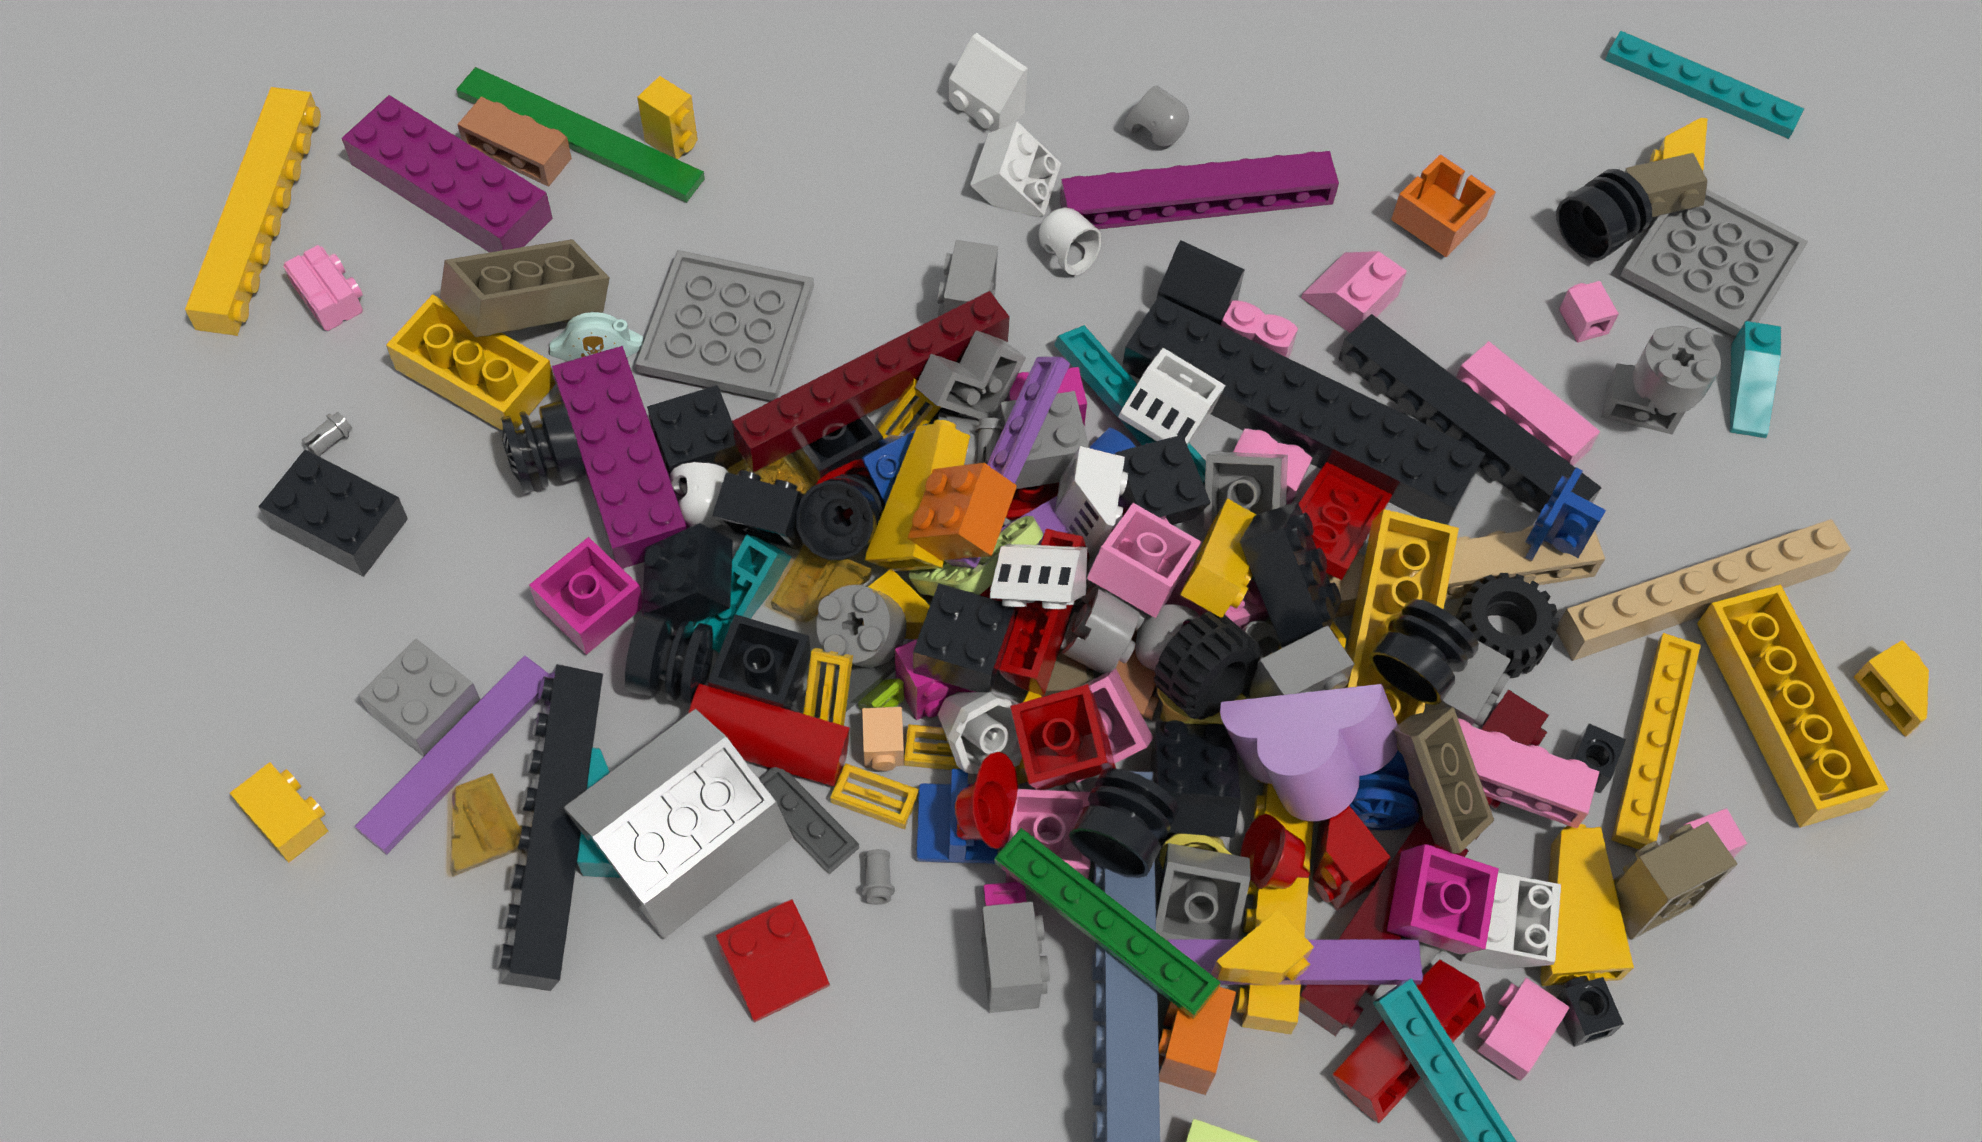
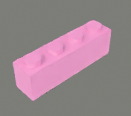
M1489 341L1465 361L1458 371L1457 379L1573 466L1591 450L1600 433L1595 426Z
M1458 718L1485 796L1574 828L1579 827L1589 813L1600 771L1589 768L1582 761L1575 759L1566 760L1549 754L1546 749L1540 746H1526L1512 741L1503 733L1487 732L1475 728L1469 722Z

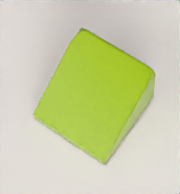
M901 679L882 681L858 702L859 708L862 710V708L897 707L904 701V682Z

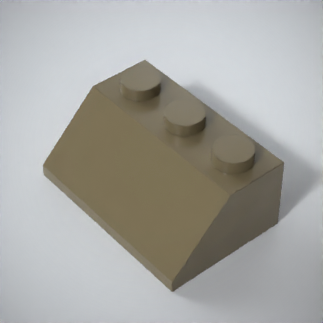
M1454 707L1411 715L1393 730L1397 738V749L1403 755L1409 772L1410 785L1416 792L1423 810L1424 824L1430 829L1435 844L1453 854L1461 853L1494 822V818Z

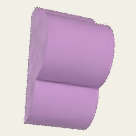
M1382 684L1221 702L1220 714L1222 722L1246 770L1255 779L1272 784L1285 810L1301 820H1326L1344 811L1357 794L1359 776L1381 769L1392 760L1398 750L1397 738L1393 730L1398 724Z

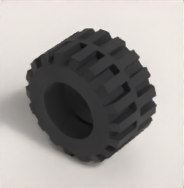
M1499 573L1497 579H1495L1491 574L1484 577L1482 583L1477 581L1472 585L1455 617L1474 634L1477 641L1511 659L1504 673H1508L1510 678L1519 677L1522 671L1525 674L1532 671L1535 665L1541 662L1557 634L1555 631L1559 626V618L1554 617L1557 613V608L1555 604L1548 603L1551 596L1546 590L1540 592L1537 589L1539 584L1532 580L1529 584L1523 581L1524 576L1516 574L1514 578H1509L1508 573ZM1497 615L1512 620L1520 628L1522 635L1509 636L1499 632L1491 625L1488 616Z
M1211 612L1204 613L1182 627L1169 641L1155 667L1154 683L1157 684L1156 687L1190 718L1206 719L1220 712L1221 702L1234 701L1246 688L1257 669V663L1260 660L1261 654L1259 652L1260 646L1226 615L1220 618Z

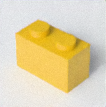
M659 76L637 96L644 140L660 152L679 159L685 152L692 150L698 140L692 95Z
M269 762L231 791L230 795L286 861L290 863L329 832L321 821V818L326 813L311 796L304 800L296 792L302 786L287 769L280 773Z

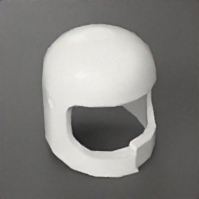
M1063 207L1052 211L1043 220L1039 229V241L1048 253H1056L1059 265L1063 270L1076 277L1089 269L1096 260L1101 247V232L1076 210ZM1073 242H1078L1084 247L1085 256L1077 264L1069 265L1067 264V255L1070 245Z
M692 462L681 464L670 473L673 489L679 494L685 495L678 504L684 521L692 527L701 523L709 528H714L721 525L712 515L726 472L728 473L724 467L710 463ZM680 478H686L687 484L683 483Z

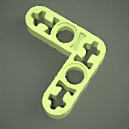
M1033 516L1022 517L1011 523L1000 533L992 556L981 557L974 569L952 566L944 561L943 568L911 570L909 578L920 594L934 596L938 583L980 595L992 585L1001 546L1007 544L1036 545L1042 539L1043 532Z

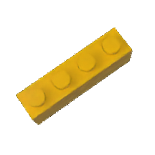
M1226 499L1207 531L1180 595L1220 618H1223L1230 606L1235 609L1238 608L1248 590L1246 586L1253 576L1239 541L1256 514L1230 499Z

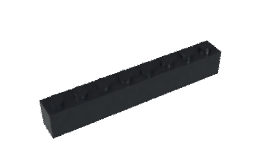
M1373 314L1368 316L1344 339L1338 359L1343 362L1347 369L1356 372L1367 380L1377 392L1385 394L1397 403L1406 414L1412 415L1420 422L1486 453L1480 465V468L1484 470L1486 475L1492 480L1500 482L1513 492L1519 501L1527 503L1537 512L1541 513L1545 504L1548 503L1562 476L1568 479L1571 477L1576 467ZM1582 473L1572 492L1593 503L1602 487Z
M556 664L550 676H544L541 681L538 698L539 700H544L543 713H537L533 727V736L539 737L537 750L532 749L527 766V773L533 774L531 787H526L521 805V811L527 812L526 824L520 825L515 843V849L521 850L520 863L514 864L509 882V888L515 889L513 904L508 903L503 920V928L509 929L507 944L502 943L497 959V969L503 970L501 984L551 991L560 981L581 831L563 807L587 790L603 673Z

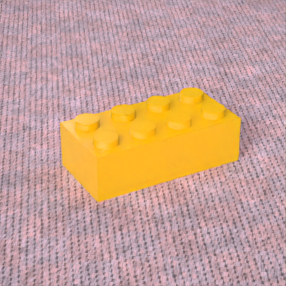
M433 294L386 344L397 371L502 431V417L510 415L516 431L522 424L519 413L525 411L529 416L556 384L549 359L503 333L475 337L448 305Z

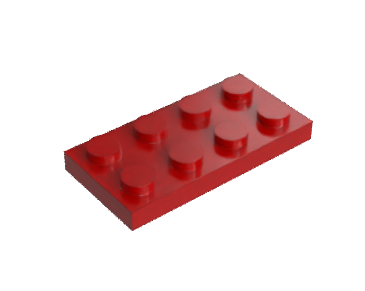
M1328 462L1325 463L1300 500L1299 505L1302 513L1306 512L1312 521L1314 532L1311 536L1316 548H1321L1326 556L1327 570L1325 571L1327 575L1343 580L1370 535L1372 521L1383 509H1386L1392 494Z

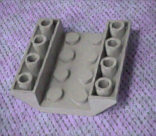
M696 709L563 807L585 838L593 840L641 903L638 907L663 939L793 838L771 794L729 739Z

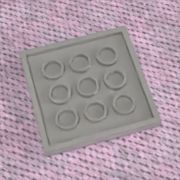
M1706 189L1703 206L1658 216L1620 276L1736 337L1745 321L1756 323L1760 321L1808 241Z
M677 250L636 362L637 372L705 387L718 385L720 390L767 400L778 398L814 288V278Z

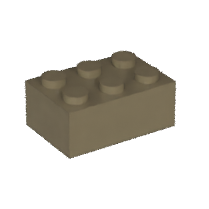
M1709 822L1694 829L1691 824H1687L1674 831L1669 836L1671 841L1661 846L1656 841L1644 846L1635 853L1637 858L1622 868L1624 873L1613 879L1625 931L1631 940L1697 906L1738 865Z

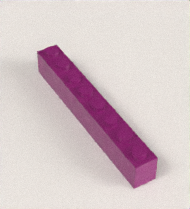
M1311 151L1294 155H1275L1255 159L1244 158L1227 162H1208L1188 166L1176 165L1169 168L1141 169L1121 173L1109 172L1102 175L1061 179L1060 205L1061 208L1065 207L1076 210L1097 229H1108L1332 205L1339 181L1330 151Z

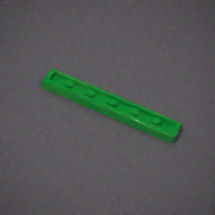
M1022 828L994 858L996 865L1192 1019L1197 1016L1219 989L1221 984L1219 980Z

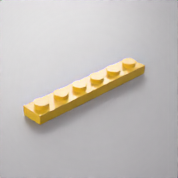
M1663 633L1658 640L1611 838L1612 841L1639 850L1657 841L1700 644Z

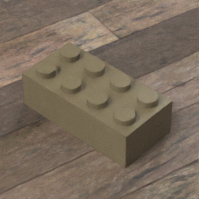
M573 239L446 259L444 261L440 298L475 337L490 336L496 333L522 330L533 326L554 324L570 320L583 313H603L610 277Z

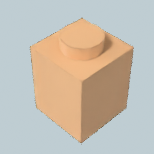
M902 707L862 708L864 767H872L877 771H889L896 768V766H904Z

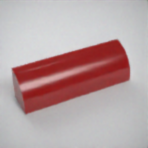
M1051 529L1045 530L1041 545L1087 547L1083 536ZM1087 549V563H1088V560H1089L1090 555H1089V552H1088V549ZM1035 601L1019 608L999 668L1001 675L1006 680L1022 689L1045 696L1074 604L1066 605V609L1042 608V601Z
M698 685L689 713L694 709L699 711L729 739L745 761L769 768H780L796 776L835 786L847 758L850 727L706 685Z
M1440 959L1423 976L1422 983L1416 985L1452 1042L1461 1035L1486 1007L1479 982ZM1384 1020L1378 1024L1332 1074L1344 1094L1362 1112L1377 1123H1380L1420 1080V1076Z

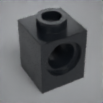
M1588 723L1578 738L1570 759L1582 761L1589 768L1600 771L1595 792L1601 793L1613 776L1626 739ZM1586 757L1595 759L1600 766L1592 765Z
M1580 976L1569 980L1563 984L1565 989L1556 997L1569 1006L1562 1020L1574 1047L1612 1036L1624 1025L1604 977L1589 981L1587 976ZM1579 1001L1589 1003L1593 1007L1595 1015L1586 1014L1581 1009Z

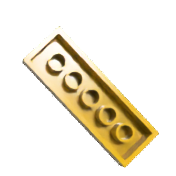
M1383 509L1375 517L1371 525L1346 649L1354 666L1348 678L1349 682L1344 688L1382 684L1399 725L1411 715L1424 713L1425 703L1408 696L1385 680L1370 662V653L1385 633L1389 631L1395 632L1393 621L1402 614L1403 607L1411 599L1424 600L1444 609L1459 528Z
M1781 584L1711 603L1697 625L1799 828L1870 808L1889 788Z

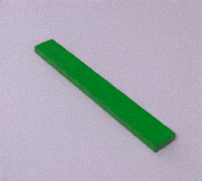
M475 67L456 89L459 98L475 104L480 97H483L492 102H499L507 107V109L519 115L529 116L536 123L549 129H557L567 137L570 149L686 203L705 180L704 171L480 68Z

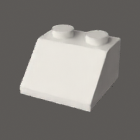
M975 33L949 78V101L957 110L964 111L974 118L981 127L992 132L1014 123L1025 113L1028 68L978 33Z

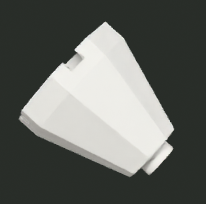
M957 692L944 699L938 716L955 762L960 769L970 774H978L982 761L988 754L994 752L1006 754L1014 767L1020 764L1022 754L1010 707L1019 704L1018 702L990 692Z

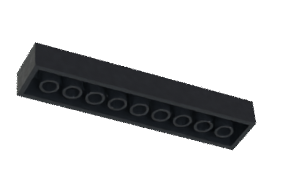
M1158 296L1125 346L1122 368L1129 375L1141 379L1148 366L1162 348H1165L1226 385L1210 415L1243 431L1244 429L1262 430L1278 443L1297 445L1312 457L1310 464L1322 469L1325 463L1328 462L1392 494L1389 503L1422 519L1449 525L1486 454L1161 296Z

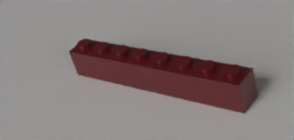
M988 291L733 420L732 427L735 446L752 471L756 472L898 399L913 379L919 380L931 354L960 363L976 330L1008 342L1010 316L991 291Z

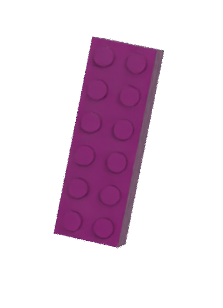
M390 95L341 138L351 165L489 253L525 247L553 219L548 196L545 191Z
M620 346L553 365L552 370L561 400L565 403L577 439L586 476L614 560L623 569L643 563L645 547L687 529L624 348Z

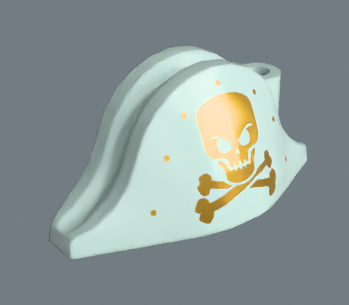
M599 312L583 313L573 317L568 322L565 330L550 342V356L571 361L623 346L626 357L641 351L644 338L642 335L628 329L627 322L623 319L618 320L611 315Z

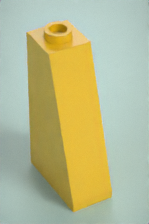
M934 420L933 424L917 426L867 550L866 561L886 569L892 568L894 571L943 568L944 560L938 559L909 540L908 535L913 525V516L919 509L925 493L926 481L932 474L933 469L961 466L965 463L970 435L957 430L956 424L946 420Z
M1580 824L1578 828L1566 826L1551 844L1548 882L1561 884L1555 963L1553 965L1541 966L1542 986L1563 985L1567 981L1580 976H1587L1589 981L1604 977L1605 981L1622 980L1634 968L1602 829L1601 827L1587 828L1585 824Z

